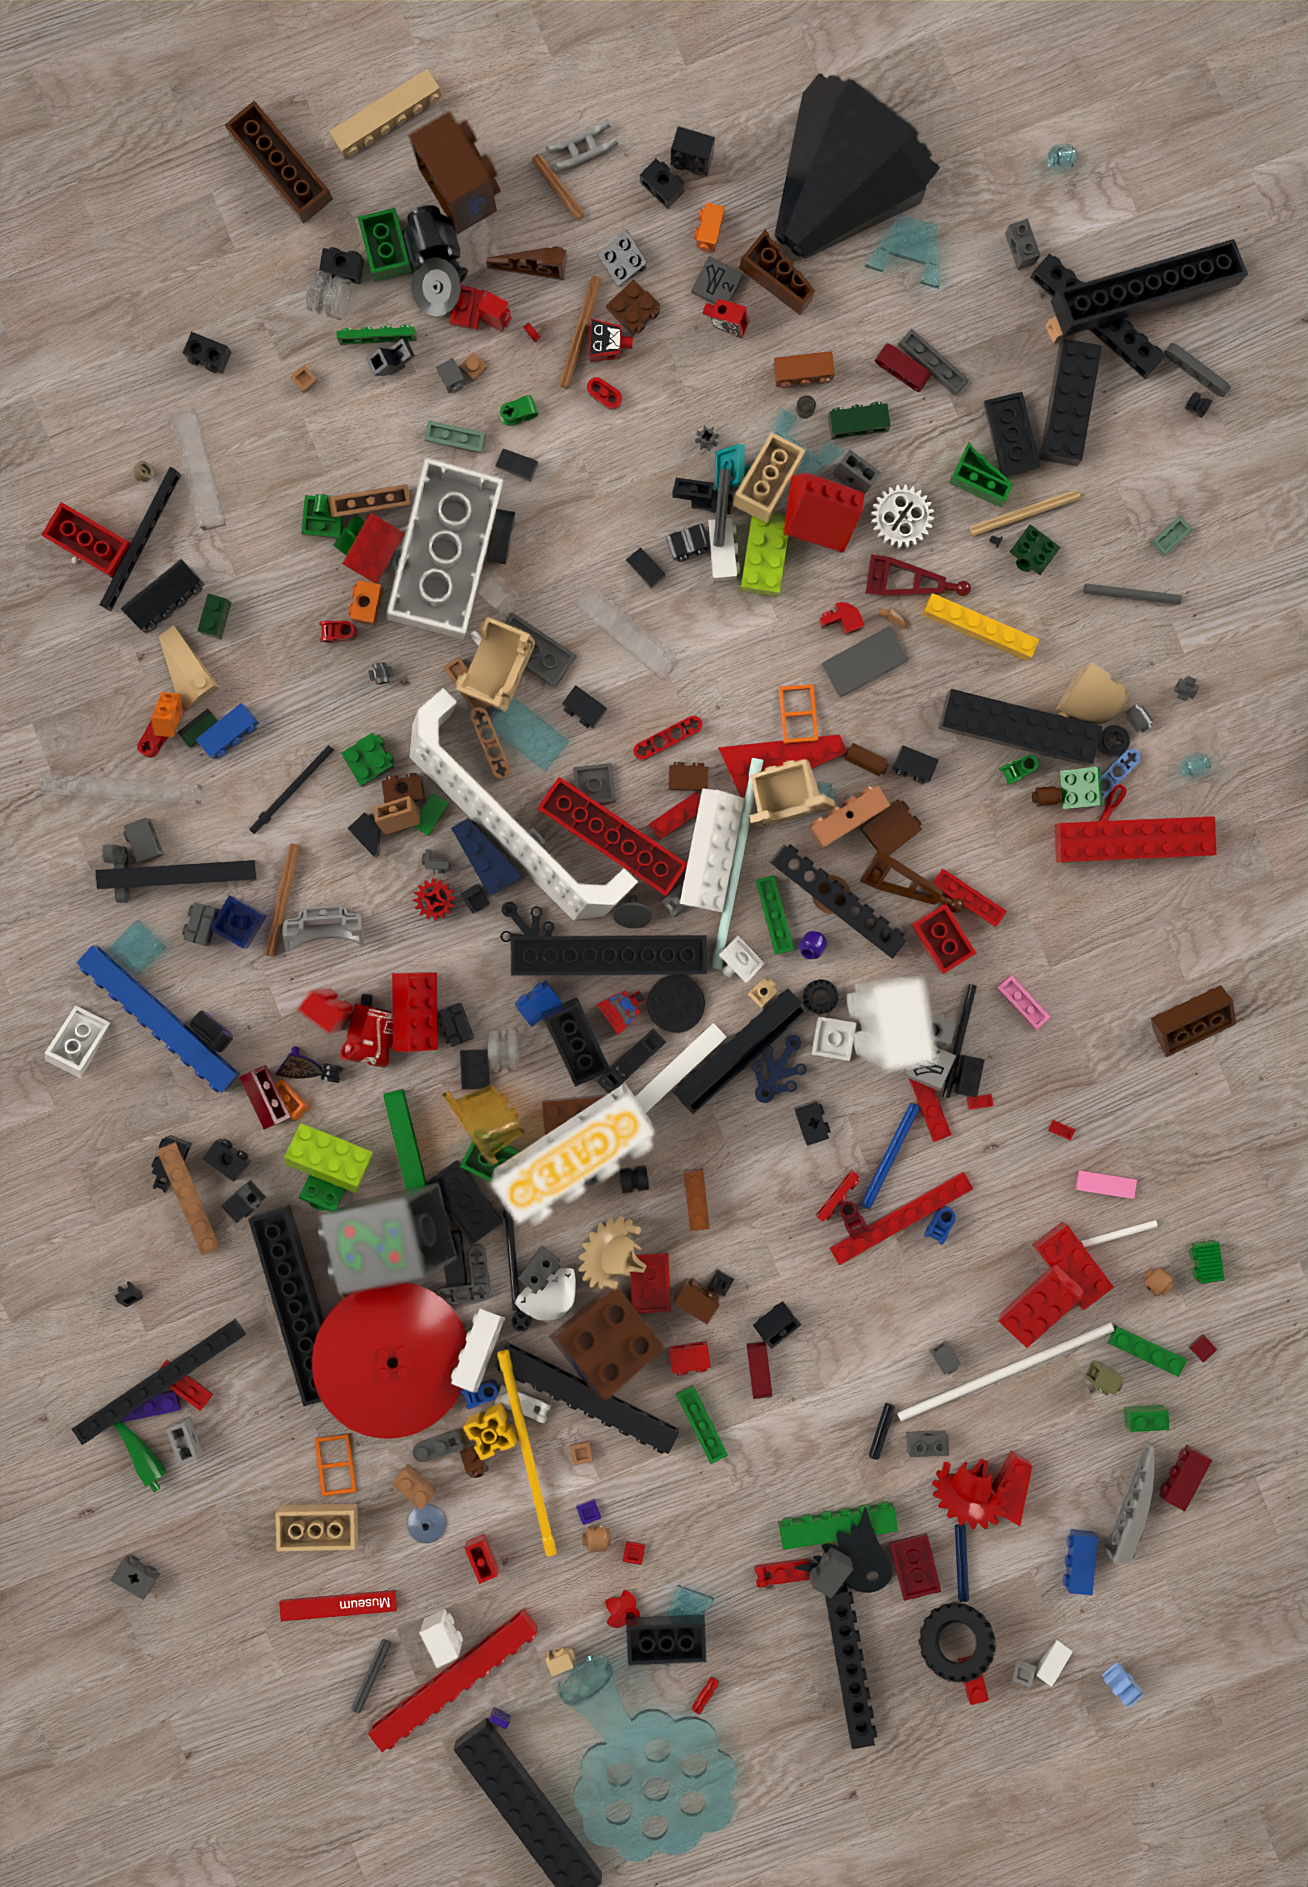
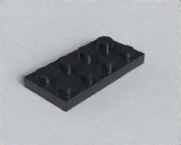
M1023 392L985 400L984 407L1000 472L1006 477L1039 469L1041 466Z
M457 1159L428 1180L426 1184L439 1183L446 1212L470 1245H473L503 1223V1221L467 1171L460 1167L461 1163Z

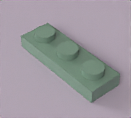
M428 420L424 440L425 442L482 454L486 434Z

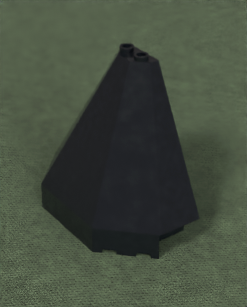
M818 73L802 93L775 236L778 242L783 245L786 244L796 256H802L804 259L921 204L927 184L940 169L938 163L930 159L932 153L927 145L923 142L921 143L917 138L919 135L917 129L852 78L842 81L839 76L829 75L826 78L823 74Z

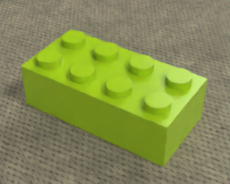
M773 513L768 523L754 516L751 517L740 591L774 597L779 596L788 536L784 535L786 515Z
M300 1123L284 1157V1165L357 1194L372 1161L373 1152Z

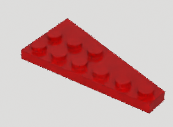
M840 734L820 736L818 741L784 744L782 740L718 747L740 797L743 798L746 795L752 758L763 760L761 772L770 766L780 767L784 766V762H798L804 759L809 761L812 769L848 752Z

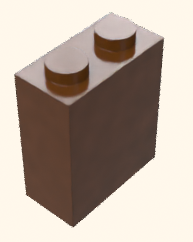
M897 799L860 830L878 852L890 856L922 830L920 827L922 823L916 816L912 817L908 812L910 808L903 800L900 802Z

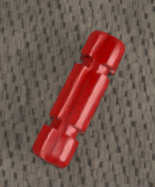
M714 1677L708 1679L707 1685L704 1686L697 1697V1701L692 1705V1710L696 1714L702 1713L703 1707L707 1705L714 1693L713 1691L719 1685V1681Z

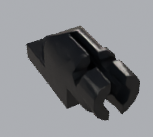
M676 477L672 498L691 500L692 509L715 513L718 491L714 490V483ZM732 494L728 495L727 515H730L731 513L730 507H732L733 503Z

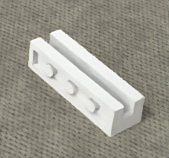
M479 1309L473 1317L474 1325L472 1330H469L466 1335L465 1341L467 1343L459 1354L458 1360L460 1362L458 1367L452 1372L451 1379L453 1380L451 1384L471 1392H478L503 1326L504 1317L483 1309Z

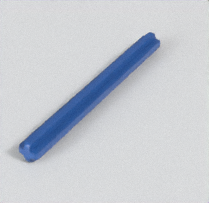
M914 1103L909 1104L861 1202L862 1207L871 1209L920 1109L918 1105Z

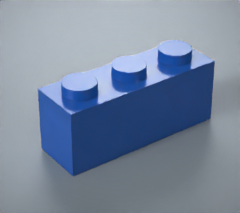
M240 703L200 735L196 741L210 758L214 760L216 758L220 759L227 754V749L240 744L243 736L246 734L250 735L256 731V726L260 723L249 709Z
M1070 1529V1535L1067 1536V1547L1069 1550L1068 1555H1065L1067 1571L1063 1575V1585L1071 1594L1093 1596L1098 1536L1094 1531Z

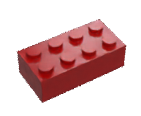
M60 502L41 534L50 542L111 578L114 577L130 545L125 539L63 502Z
M437 972L392 973L393 1051L416 1052L438 1050Z
M329 988L311 990L297 1010L330 1034L344 1029L352 1017L354 1006L346 1000L338 999V994Z
M1061 1222L1032 1244L1048 1267L1055 1263L1084 1290L1082 1299L1077 1303V1306L1083 1311L1114 1288L1070 1227L1064 1222Z
M1054 1263L1000 1313L998 1322L1028 1348L1082 1299L1084 1290Z

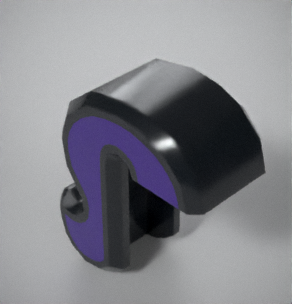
M199 1011L190 1022L191 1028L211 1043L210 1048L217 1052H223L233 1041L231 1032L215 1021L206 1011Z

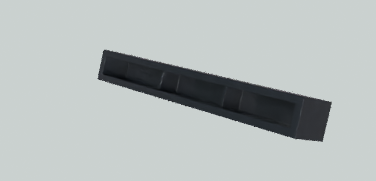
M788 988L770 1005L766 1006L756 1018L752 1019L745 1028L736 1033L735 1037L723 1045L704 1065L694 1071L673 1093L692 1114L696 1113L799 1020L808 1009Z

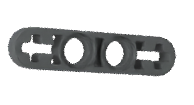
M1169 344L1164 351V355L1170 361L1217 396L1225 397L1231 387L1227 381L1177 344Z

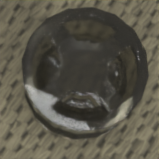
M808 395L799 398L796 405V413L800 418L808 419L814 414L816 408L814 398Z

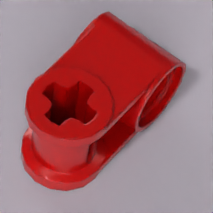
M349 621L319 622L322 631L320 642L353 641L358 636L356 626ZM346 627H351L352 629L349 635H344L343 633Z
M151 720L137 744V749L145 757L153 758L158 754L169 737L154 735ZM146 745L151 747L150 751L145 749Z

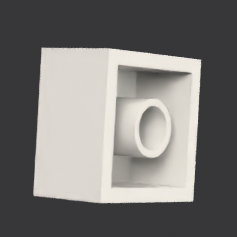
M445 1609L425 1618L420 1630V1635L437 1668L458 1658L463 1642L461 1633L456 1631L453 1626L454 1620L450 1613L447 1614Z

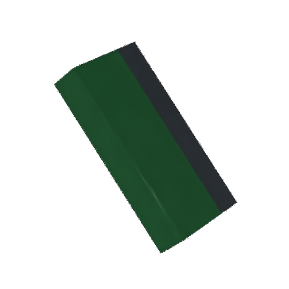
M207 708L177 733L187 746L191 748L198 743L196 739L217 723L218 720Z

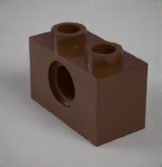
M417 773L405 774L406 777L398 778V775L387 776V780H382L384 803L411 796L414 802L425 800L423 777L417 776ZM406 783L408 790L406 793L401 794L399 786Z

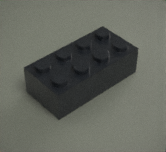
M578 997L542 1012L543 1019L575 1087L611 1071Z
M704 1614L627 1617L628 1665L707 1662Z

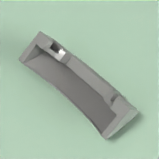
M334 905L316 906L299 912V916L293 919L288 918L283 922V940L286 952L303 943L320 938H342L362 946L364 945L362 916L358 913L348 912V909L345 907Z

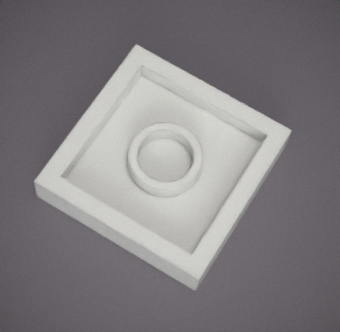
M818 1016L811 1054L850 1061L853 1032H855L856 1023Z

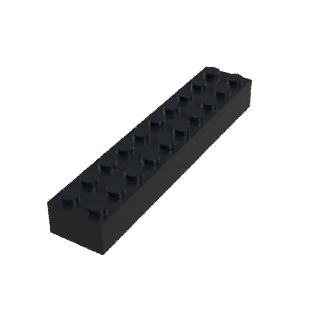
M1235 239L1060 289L1055 293L1050 302L1065 337L1238 286L1248 273Z
M707 935L511 936V976L707 974Z
M288 1205L254 1215L248 1220L302 1404L305 1407L322 1402L313 1378L312 1354L315 1339L324 1318L292 1209Z
M485 1718L458 1738L455 1742L454 1752L555 1887H598L602 1884V1871L488 1718Z

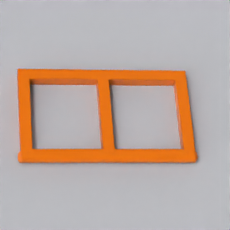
M813 684L779 686L784 744L818 741ZM810 689L811 711L785 713L783 691ZM812 715L814 737L787 739L785 717Z
M350 1434L315 1438L321 1495L356 1493ZM346 1439L348 1461L322 1464L320 1442ZM349 1466L352 1488L326 1491L323 1469Z

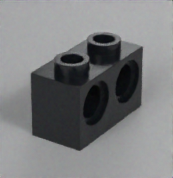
M191 331L183 354L187 358V362L192 365L198 366L201 364L212 373L217 371L223 373L231 355V350L227 345ZM200 347V353L194 354V350ZM214 355H219L217 361H211Z

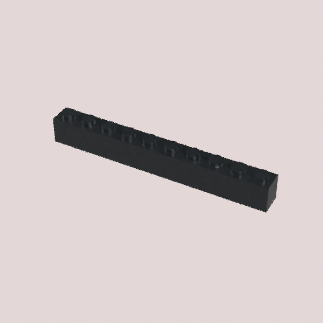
M506 1342L503 1350H509L515 1380L523 1384L525 1382L531 1384L532 1388L538 1392L545 1391L549 1393L552 1399L556 1401L562 1400L567 1403L568 1407L584 1411V1414L589 1418L594 1419L596 1417L602 1420L601 1423L607 1427L614 1426L618 1428L621 1434L625 1436L631 1435L636 1438L637 1442L653 1446V1449L658 1453L663 1454L665 1452L669 1454L679 1434V1428L614 1395L610 1396L607 1400L597 1398L582 1379ZM498 1359L495 1364V1367H497V1370L503 1374Z

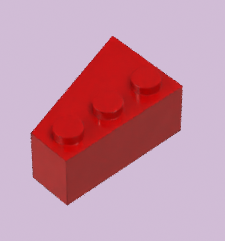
M1011 1450L992 1483V1489L996 1495L999 1487L1006 1489L1004 1500L1007 1501V1505L1000 1507L1005 1512L1004 1518L1021 1526L1033 1466L1026 1458Z

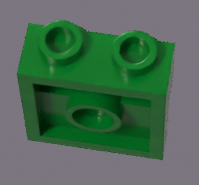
M373 732L341 752L361 787L394 768L392 764L395 761L389 751L385 752L382 747L385 745L379 734L376 736Z

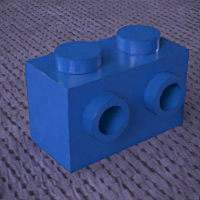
M546 980L535 985L528 994L520 996L515 1003L518 1011L531 1027L543 1019L542 1012L562 1004L559 996Z

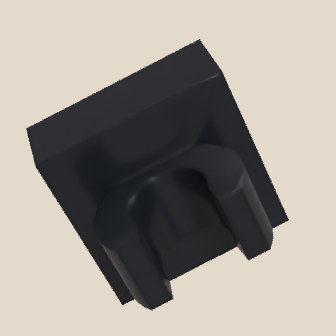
M717 1269L708 1287L725 1296L734 1278Z
M129 1281L127 1282L128 1288L124 1290V1288L119 1286V1293L115 1295L116 1301L125 1307L143 1298L142 1292L136 1289L134 1284Z

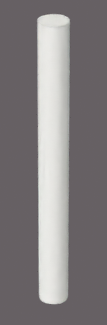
M1156 1220L1082 1240L1081 1243L1087 1248L1158 1228Z

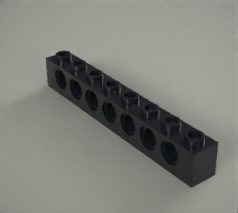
M1050 253L1033 271L1030 277L1052 298L1060 289L1084 283L1076 277V274L1071 269L1065 268L1059 258L1052 256ZM1051 274L1058 275L1059 280L1053 279ZM1122 319L1089 329L1144 379L1165 358L1163 351L1158 346L1152 345L1146 335L1135 330L1133 324L1128 320ZM1109 325H1114L1117 331H1112ZM1124 338H1129L1131 340V344H1127L1124 341ZM1138 351L1145 352L1146 357L1140 356Z
M783 844L769 863L893 959L907 941L903 938L905 934L896 927L894 930L888 926L890 922L881 915L879 918L873 914L875 910L869 905L865 904L862 906L858 902L860 898L852 892L847 894L843 891L844 886L837 880L834 882L827 878L829 874L822 868L819 870L815 869L812 866L814 862L808 857L801 858L797 854L799 850L789 844L787 847ZM790 860H798L799 865L796 869L789 868ZM807 871H812L814 874L811 881H805L804 874ZM822 883L829 885V889L825 893L819 891ZM837 895H843L844 901L840 905H836L834 902ZM852 907H858L859 913L855 917L850 916V909ZM873 919L874 925L869 929L866 928L865 921ZM888 931L889 937L886 940H881V932Z
M844 1585L840 1586L832 1598L825 1595L850 1743L852 1749L875 1746L874 1738H877L875 1725H871V1719L874 1718L872 1706H868L867 1701L871 1697L869 1687H865L864 1680H867L866 1669L861 1667V1661H864L862 1649H858L857 1642H861L859 1630H855L854 1623H857L856 1611L851 1609V1604L854 1603L852 1591L848 1592L847 1586ZM840 1606L846 1607L845 1611L838 1612L836 1610ZM844 1625L849 1626L847 1631H841L840 1628ZM845 1645H852L850 1650L843 1649ZM849 1664L856 1665L853 1669H847ZM853 1683L859 1684L857 1688L850 1687ZM857 1702L862 1703L860 1707L853 1706ZM860 1721L866 1722L865 1725L861 1727L857 1726V1723Z

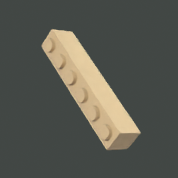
M425 69L330 130L331 138L344 159L353 157L364 146H370L374 143L375 139L387 135L397 125H403L408 118L420 114L428 105L437 103L442 97L440 88L428 69Z

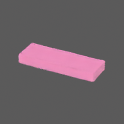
M1009 975L996 987L1034 1030H1038L1051 1018L1012 975Z
M1078 1170L1075 1189L1134 1199L1137 1180Z

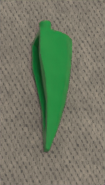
M120 1421L116 1422L114 1426L127 1447L136 1473L145 1487L149 1485L155 1493L161 1489L156 1480L166 1474L167 1471L149 1447L134 1432Z

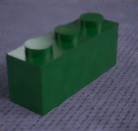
M880 401L873 402L869 406L856 404L848 409L836 407L829 411L828 414L831 439L888 432L891 426L888 404H882Z

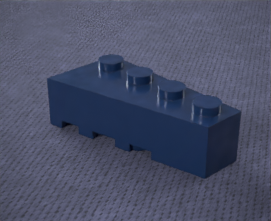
M467 818L451 827L489 896H493L525 878L471 820Z

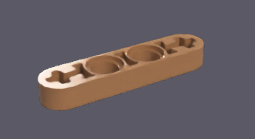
M476 707L471 712V720L491 770L496 778L505 779L510 773V766L490 716L485 708ZM477 710L480 713H485V716H483L484 723L486 721L489 722V725H484L480 729L477 726L481 725L480 720L474 718ZM485 728L490 729L493 734L488 740L481 736V732ZM493 746L497 747L500 751L499 756L495 758L491 757L488 752ZM503 757L504 761H500L502 767L507 768L504 772L505 775L496 772L498 765L497 763L493 765L492 761H497Z

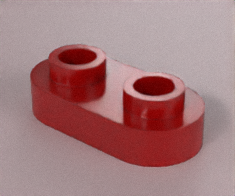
M594 377L588 381L587 392L593 399L610 410H615L621 406L622 395L619 390L599 377ZM597 386L600 388V391L595 392L593 388ZM615 398L616 401L614 403L609 402V399Z

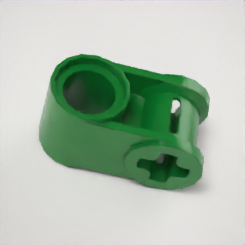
M525 395L517 400L505 403L500 408L501 421L506 426H513L520 422L534 419L539 415L531 395ZM510 412L512 416L509 417L506 413Z
M1027 755L999 768V770L1003 772L1008 786L1035 771L1039 762L1035 756ZM1026 759L1032 761V769H1026L1024 767V761Z

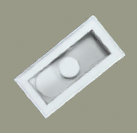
M1056 1639L1036 1666L1035 1674L1052 1687L1072 1654V1650Z

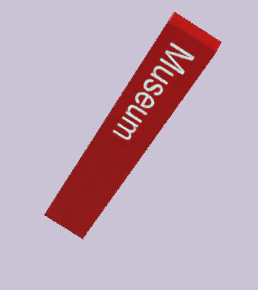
M396 1590L285 1599L279 1602L281 1622L395 1612L398 1609Z

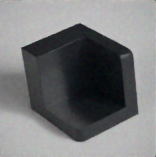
M479 884L461 893L472 914L490 905Z

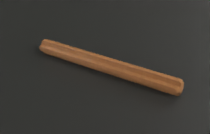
M597 276L591 277L559 382L562 388L568 389L572 381L602 282L601 278Z
M289 844L264 951L266 956L274 957L276 954L300 846L297 844Z

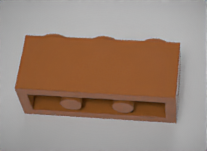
M832 351L774 358L773 367L776 387L790 388L795 384L808 386L812 382L826 384L831 382L835 376Z
M703 1168L684 1170L690 1231L710 1229Z

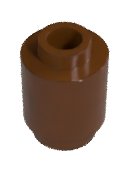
M1055 786L1036 787L1035 791L1032 792V802L1036 803L1037 807L1053 806L1062 801L1061 789Z

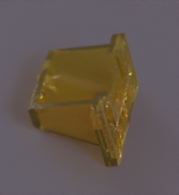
M493 1085L455 1099L449 1090L442 1093L444 1099L491 1166L498 1162L493 1154L525 1132L516 1119L519 1117L518 1113L513 1107L509 1109L506 1105L509 1103L504 1093L499 1095Z

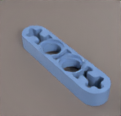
M1136 749L1126 750L1101 775V780H1106L1109 784V788L1106 791H1102V800L1140 762L1141 756ZM1127 754H1134V761H1130L1126 765L1122 764L1129 758ZM1115 766H1119L1122 769L1120 777L1113 775L1112 770Z

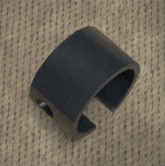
M250 1180L225 1201L221 1207L237 1224L255 1211L266 1196Z

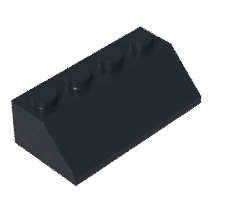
M180 559L120 609L141 631L145 633L151 632L157 628V624L162 619H168L173 614V610L184 606L188 602L187 599L189 597L199 594L205 583L191 566Z

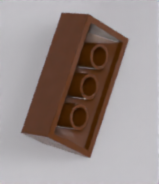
M1221 985L1151 1018L1153 1031L1166 1057L1236 1025L1233 1000Z

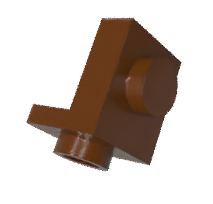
M474 1446L460 1451L466 1474L471 1478H479L485 1474L484 1472L489 1471L484 1460L481 1461Z

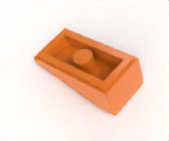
M281 1078L275 1085L291 1119L299 1120L310 1109V1106Z

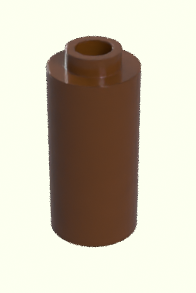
M853 742L844 758L845 761L877 776L885 774L889 767V764L886 763V758Z

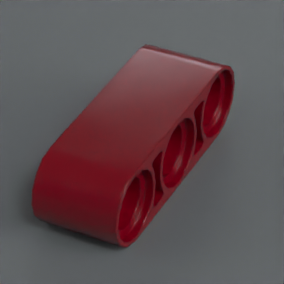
M889 343L884 345L875 358V363L917 392H921L932 376L928 369Z
M764 1341L746 1343L753 1399L773 1397L766 1343Z

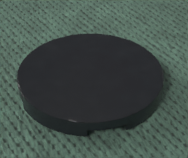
M666 976L657 981L649 992L647 999L648 1013L652 1021L661 1029L673 1033L685 1032L693 1028L702 1018L705 1009L704 994L699 985L686 976Z

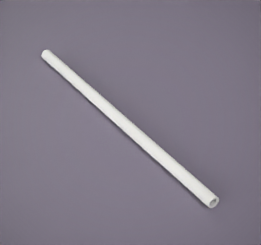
M1110 1322L902 1410L897 1413L899 1419L902 1422L1112 1333L1114 1328Z

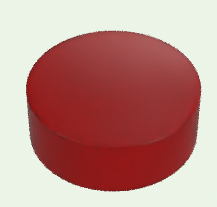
M529 322L523 326L534 342L541 338Z

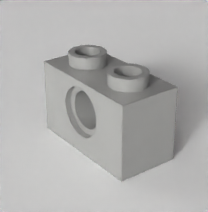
M928 1015L930 1026L935 1024L938 1028L937 1033L932 1035L933 1044L945 1047V1044L951 1045L957 1022Z

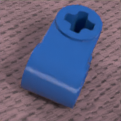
M946 1205L939 1208L928 1224L924 1236H929L943 1245L956 1219L954 1211ZM950 1212L949 1219H941L942 1213Z
M488 1379L481 1382L478 1392H471L463 1388L461 1394L465 1396L466 1408L472 1409L494 1400L500 1387L496 1380ZM485 1387H492L495 1393H487Z

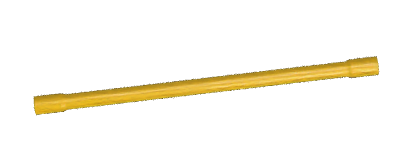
M502 1350L497 1353L503 1371L542 1534L545 1555L551 1557L557 1554V1550L551 1534L512 1371L509 1350Z

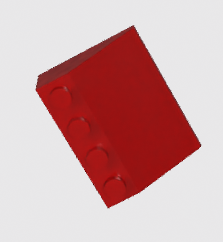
M809 473L792 475L784 535L843 553L862 514L865 493Z

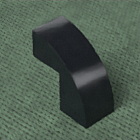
M496 509L489 538L488 562L506 565L509 557L511 533L514 528L515 512Z

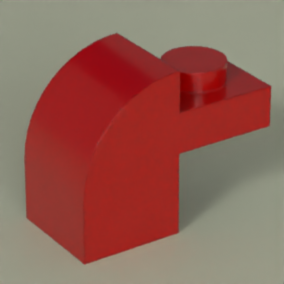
M846 602L836 603L834 613L833 610L827 611L819 619L821 628L840 622L845 636L859 631L865 626L859 610Z

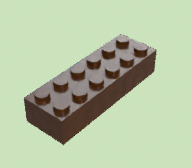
M255 100L224 125L230 137L303 224L333 200L329 189Z

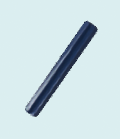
M956 1524L955 1544L958 1599L960 1602H968L966 1526L964 1524L962 1526Z

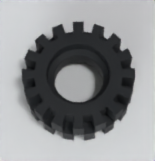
M818 979L809 983L804 989L803 1002L811 1012L826 1014L836 1007L839 994L833 983ZM818 989H823L828 994V1000L824 1004H817L813 999L814 992Z

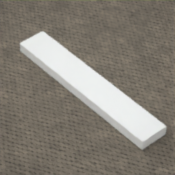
M714 1023L635 1096L645 1113L726 1038Z

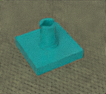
M738 443L715 452V490L718 491L720 470L723 468L730 469L731 471L729 489L742 484L744 477L749 472L747 469L751 468L750 465H745L744 444Z

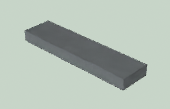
M913 329L899 342L898 346L916 362L928 369L932 376L954 396L968 383V378Z

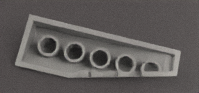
M1147 1441L1144 1443L1104 1546L1106 1553L1116 1563H1130L1137 1554L1139 1540H1142L1144 1536V1526L1150 1508L1154 1480V1447Z

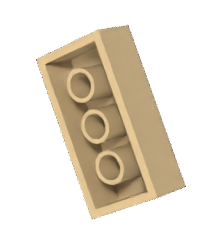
M771 432L735 494L733 506L768 523L790 485L791 476L796 474L803 462L806 450Z
M358 1504L280 1505L276 1511V1551L355 1550L358 1544Z

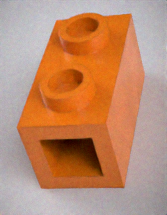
M706 202L705 208L700 210L698 221H701L700 228L696 227L694 240H697L696 247L701 251L715 252L724 217V206Z

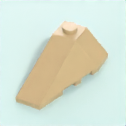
M173 625L158 637L175 692L181 694L182 703L189 711L217 691L219 686L176 626Z

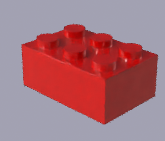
M947 904L940 905L910 924L940 974L948 972L977 954Z

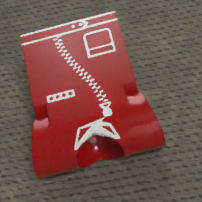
M355 1003L346 1036L347 1041L340 1050V1058L346 1061L366 1062L371 1066L386 1068L389 1064L388 1050L391 1049L393 1044L392 1012Z

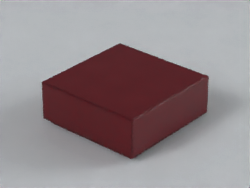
M1203 1334L1189 1346V1349L1203 1363L1217 1351L1216 1347Z

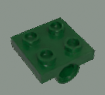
M1030 524L1009 552L1017 558L1016 565L1020 570L1028 572L1032 569L1041 575L1061 547Z

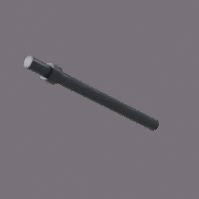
M328 745L265 812L263 811L258 816L259 819L249 830L255 834L264 824H268L272 819L271 816L323 763L334 749Z
M969 984L953 1050L956 1058L946 1078L942 1097L950 1098L953 1083H956L957 1076L955 1075L975 996L976 985Z
M504 1203L503 1219H505L512 1307L513 1311H518L520 1309L515 1304L519 1296L513 1225L514 1216Z

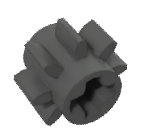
M704 426L701 432L697 430L696 434L700 438L695 439V443H700V450L707 448L710 452L712 445L717 447L718 443L714 439H718L719 434H714V427L707 429ZM704 436H708V438H710V441L707 442L706 439H704Z
M386 662L371 665L372 670L368 671L371 681L375 680L376 685L390 682L389 677H393V672L390 666H386Z
M1190 676L1185 677V679L1180 678L1174 689L1178 693L1177 698L1183 701L1189 698L1193 699L1199 689V685L1195 684L1197 679Z

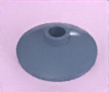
M426 1504L422 1510L416 1507L408 1517V1531L418 1542H435L445 1531V1516L438 1507L431 1504ZM427 1523L429 1528H423L422 1524Z

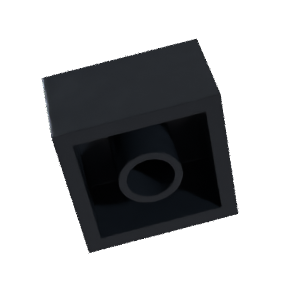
M678 126L671 147V165L678 170L686 169L692 171L693 174L698 176H708L714 156L715 137Z

